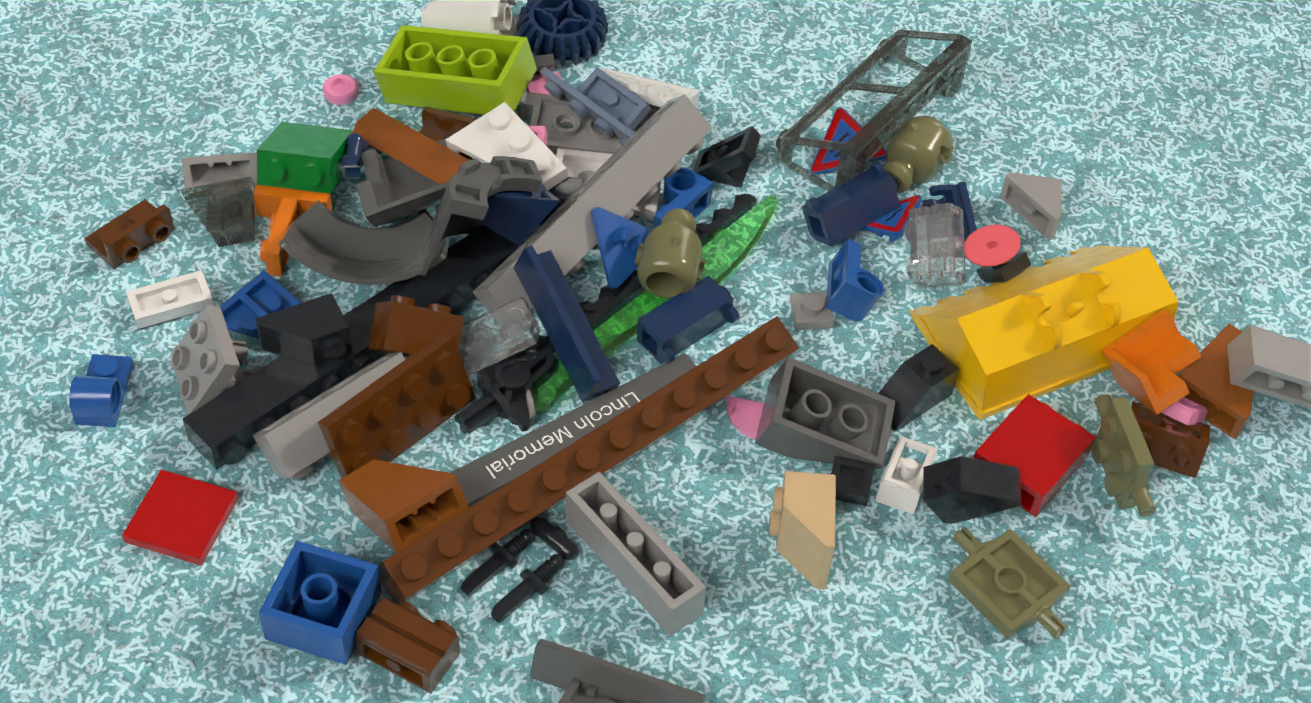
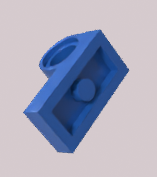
M681 167L670 177L664 178L663 205L654 215V228L661 225V220L665 213L676 208L685 209L696 218L711 205L713 182L690 169Z
M848 238L829 263L826 308L850 320L861 321L882 297L885 289L882 282L874 274L862 268L861 244Z
M92 354L86 376L76 375L70 386L69 405L75 425L116 427L134 365L132 357Z

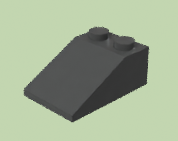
M787 357L769 381L754 444L783 456L799 460L833 464L834 457L839 456L875 464L874 469H881L884 466L896 401Z

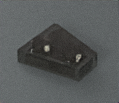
M251 176L182 189L185 201L218 247L255 240V202L253 196L255 185Z

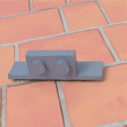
M545 66L539 71L546 81L544 88L553 97L560 100L563 96L570 101L568 105L575 113L582 118L589 115L595 120L594 125L606 136L610 137L612 134H615L619 137L621 145L635 133L633 130L651 111L646 101L598 67L595 68L577 90Z

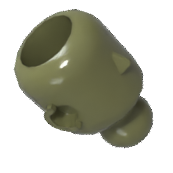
M913 117L900 128L887 145V164L883 168L885 173L891 174L896 181L898 193L907 191L912 183L923 184L929 181L944 164L949 163L951 160L953 138L945 125L933 117Z
M676 208L665 213L661 220V225L649 232L644 243H639L634 263L638 265V279L645 290L660 298L671 299L679 293H687L694 288L697 280L701 281L706 259H702V244L695 233L696 220L685 209Z

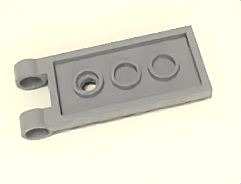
M525 91L518 103L523 105L521 106L519 118L526 119L529 115H532L530 126L546 127L548 133L547 147L555 156L558 148L614 154L622 146L619 142L621 140L615 134H612L610 137L606 136L594 125L595 120L589 115L582 118L575 113L568 105L570 101L563 96L558 100L550 94ZM650 106L651 111L633 131L636 132L661 107ZM567 126L570 127V129H563L562 127Z

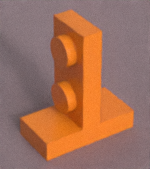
M256 184L253 196L257 216L270 218V235L268 239H263L261 243L260 260L265 262L268 274L282 277L289 254L280 246L279 242L287 228L318 200L332 211L331 196L329 193Z

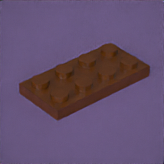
M443 332L318 421L341 478L373 459L386 462L393 461L476 399L455 337Z

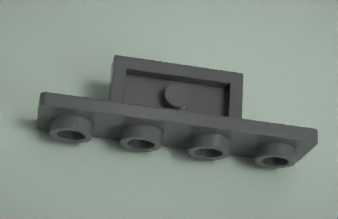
M540 639L535 646L530 677L565 689L566 691L558 703H705L706 696L702 693L545 639Z

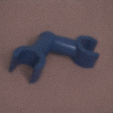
M352 133L347 138V150L342 158V167H345L344 178H360L361 164H363L361 153L370 148L369 141L364 140L362 135L358 133Z

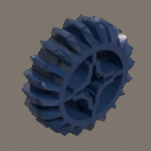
M527 0L526 6L521 7V12L519 13L517 32H519V37H527L534 56L553 54L554 59L559 60L562 67L566 60H571L576 66L579 57L588 62L591 54L598 55L600 47H604L606 34L608 33V23L604 8L599 6L598 0Z

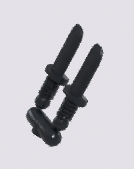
M543 517L534 519L531 522V529L522 530L519 535L513 537L503 547L498 543L492 546L490 551L494 555L472 572L461 585L462 592L470 597L506 566L511 570L515 568L518 564L515 557L534 542L535 535L557 553L552 555L549 560H546L533 572L524 569L520 573L523 581L504 596L491 611L492 618L498 623L505 620L536 592L540 595L547 592L548 588L545 583L557 574L558 570L564 567L565 560H574L579 554L577 545L568 538L565 531L559 526H553Z

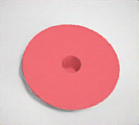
M988 225L977 229L968 236L964 244V253L974 264L980 266L1000 265L1009 261L1017 254L1021 244L1020 237L1015 230L1008 226Z

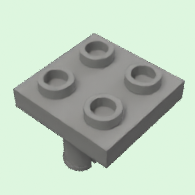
M208 304L204 306L198 317L191 322L189 330L179 345L173 349L170 357L171 367L175 371L180 387V396L184 400L188 415L219 396L222 391L228 390L255 372L252 369H238L247 360L248 347H245L246 342L243 340H231L219 306Z

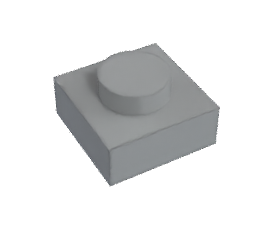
M827 292L795 293L790 295L795 330L833 328V313L826 308Z

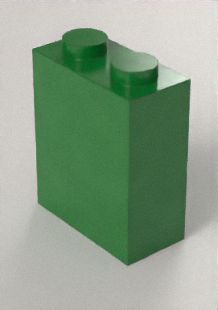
M281 122L257 149V185L330 194L345 174V167H342V158L346 154L347 138L352 134V130Z

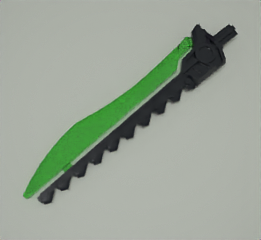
M746 193L736 195L733 208L714 210L713 219L710 224H696L695 233L702 244V259H706L702 279L709 275L720 285L746 259L761 238L773 216L777 205L776 196H768L752 209V206L757 201L755 197ZM634 270L618 288L601 287L599 298L596 302L586 301L579 303L607 357L629 338L637 334L638 318L669 299L654 296L645 290L638 279V270ZM537 334L528 337V339H523L477 371L478 384L483 396L454 416L455 421L460 425V430L464 434L467 432L469 434L496 415L507 419L514 425H518L522 432L528 431L536 420V411L547 413L554 406V402L573 386L560 358L558 372L552 376L553 362L559 356L548 335L542 336Z

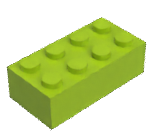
M402 25L375 68L374 75L386 103L416 107L427 106L441 110L485 115L504 102L515 111L537 68L527 37Z

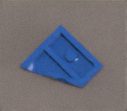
M263 270L219 307L228 330L259 339L256 318L295 306L301 302Z

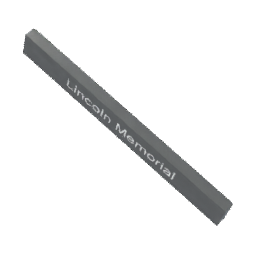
M684 353L676 357L673 362L669 364L664 363L451 472L458 478L468 507L481 501L696 367V365Z

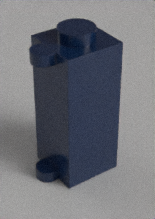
M880 162L870 165V169L820 197H813L806 201V204L802 206V211L810 235L816 241L832 247L872 222L900 208L897 195L898 186L892 175L885 173Z
M708 275L701 281H698L691 291L677 294L638 318L637 341L660 364H669L675 360V355L727 322H736L740 319V315L737 309L733 307L734 298L727 288L718 285Z

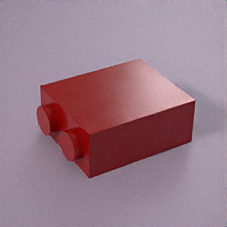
M1028 394L975 451L973 459L1017 467L1021 473L1022 506L1019 507L1037 517L1088 458L1096 437L1087 432L1081 425L1073 423L1053 410L1048 404L1040 402Z

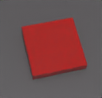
M161 469L125 529L122 538L125 543L202 566L239 499L238 494L233 490Z

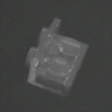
M523 297L510 301L463 324L460 344L464 349L462 360L467 375H471L537 343L541 328Z

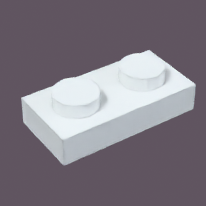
M202 270L126 291L138 329L200 312L206 304L214 306L212 295Z

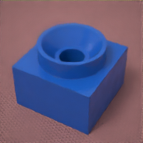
M296 540L259 611L265 640L347 665L356 647V631L366 618L371 616V612L382 593L378 565Z

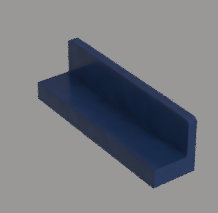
M533 246L525 247L514 266V270L581 401H587L617 388L620 382L552 251L549 250L537 254Z

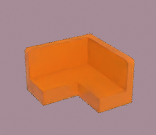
M1162 309L1101 349L1109 369L1119 386L1156 415L1190 393L1185 381L1175 374L1201 358L1197 346L1180 335L1170 312Z

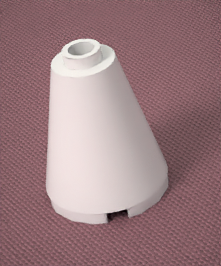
M433 0L428 2L426 8L422 10L421 23L422 27L516 36L518 16H512L511 5H517L516 0Z

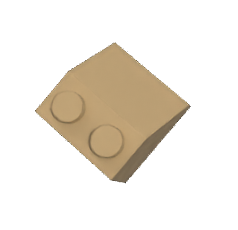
M785 471L782 487H774L773 508L770 511L769 535L776 536V550L816 589L825 590L835 550L836 475Z

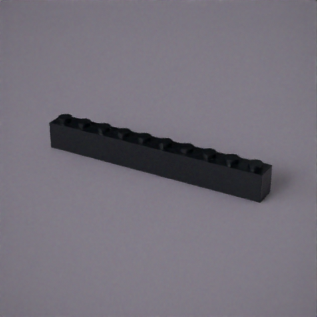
M483 225L449 247L446 258L429 269L426 276L417 275L406 280L394 282L343 315L349 325L353 352L342 355L338 359L328 360L316 365L282 355L184 417L182 420L188 441L216 470L226 463L234 464L243 458L246 450L257 444L253 437L255 433L384 355L389 354L368 349L377 302L391 301L392 296H403L415 299L414 306L427 309L428 304H439L451 307L450 314L459 315L466 308L467 303L477 298L473 291L519 246Z

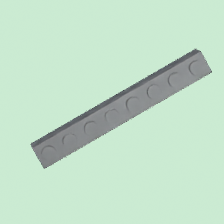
M684 94L668 100L473 291L474 295L503 326L513 324L520 326L527 322L536 312L514 270V266L525 247L533 246L537 254L551 250L564 276L575 273L585 264L584 256L591 249L596 250L599 248L591 210L595 207H600L629 220L635 213L632 208L639 201L644 202L654 195L658 190L656 184L663 177L668 178L682 166L679 161L686 154L691 155L705 143L703 137L712 128L689 98Z

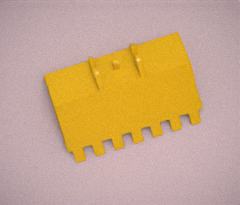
M1107 245L1082 247L1069 252L1071 256L1054 257L1044 261V266H1030L1007 282H996L989 286H976L965 290V295L960 297L948 296L937 300L938 305L932 307L921 306L909 312L928 344H933L959 368L955 386L978 419L982 420L1017 406L1028 394L1038 398L1109 370L1101 349L1162 309L1170 312L1173 320H1175L1179 301L1148 247Z

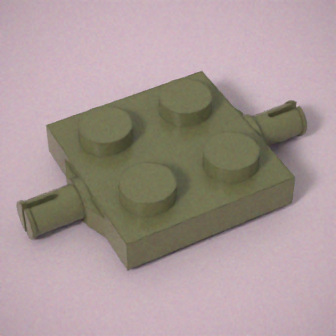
M1108 394L1100 395L1095 399L1094 403L1101 417V426L1091 451L1095 463H1101L1105 471V490L1108 496L1115 497L1119 509L1137 506L1141 517L1150 516L1156 512L1148 485L1149 475L1155 463L1128 398L1111 399V396Z
M966 527L956 532L953 540L969 556L964 563L951 571L948 581L1007 639H1010L1025 626L1039 622L1054 639H1058L1059 636L1066 632L1068 625L1062 622L1050 609L1068 594L1071 586L1017 534L1009 529L997 539L980 543Z

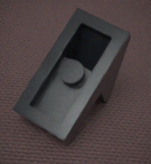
M751 126L701 150L693 171L710 181L742 188L749 165L756 157V149L761 135Z

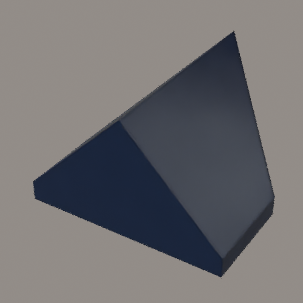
M541 184L538 193L513 190L498 192L487 198L489 208L484 220L473 219L520 246L560 200L550 193L544 184Z

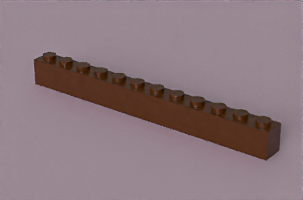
M776 316L382 561L378 567L380 582L394 602L398 603L399 600L409 601L483 554L496 543H500L530 524L534 519L541 517L566 501V492L599 471L603 476L607 475L728 396H731L778 366L799 349L798 345L779 317Z

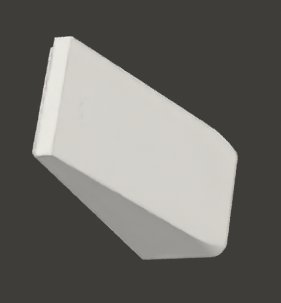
M900 436L881 479L875 501L914 514L923 491V467L933 464L938 449ZM904 447L926 453L924 463L921 464L914 459L901 457Z

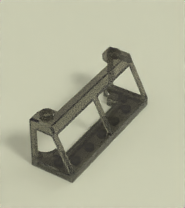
M898 29L888 39H883L868 58L789 130L785 129L781 132L776 141V147L778 148L776 161L826 191H830L868 170L870 159L938 93L944 97L946 95L953 97L961 89L972 40L961 34ZM909 38L953 41L927 67L906 56ZM892 57L920 71L905 87L858 82L876 65L882 67ZM849 90L897 94L846 143L800 137L806 129ZM796 145L838 150L841 152L835 186L792 162L793 150Z

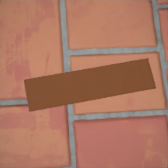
M372 108L356 122L352 132L362 135L363 139L369 141V145L438 184L449 181L451 176L458 172L460 165L470 161L375 108Z

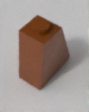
M1228 323L1200 352L1201 358L1187 366L1178 377L1185 381L1190 392L1185 397L1207 407L1208 412L1205 420L1236 440L1250 416L1254 391L1230 384L1227 345L1241 334L1242 331Z
M373 459L338 480L351 511L396 553L469 508L458 478L453 473Z

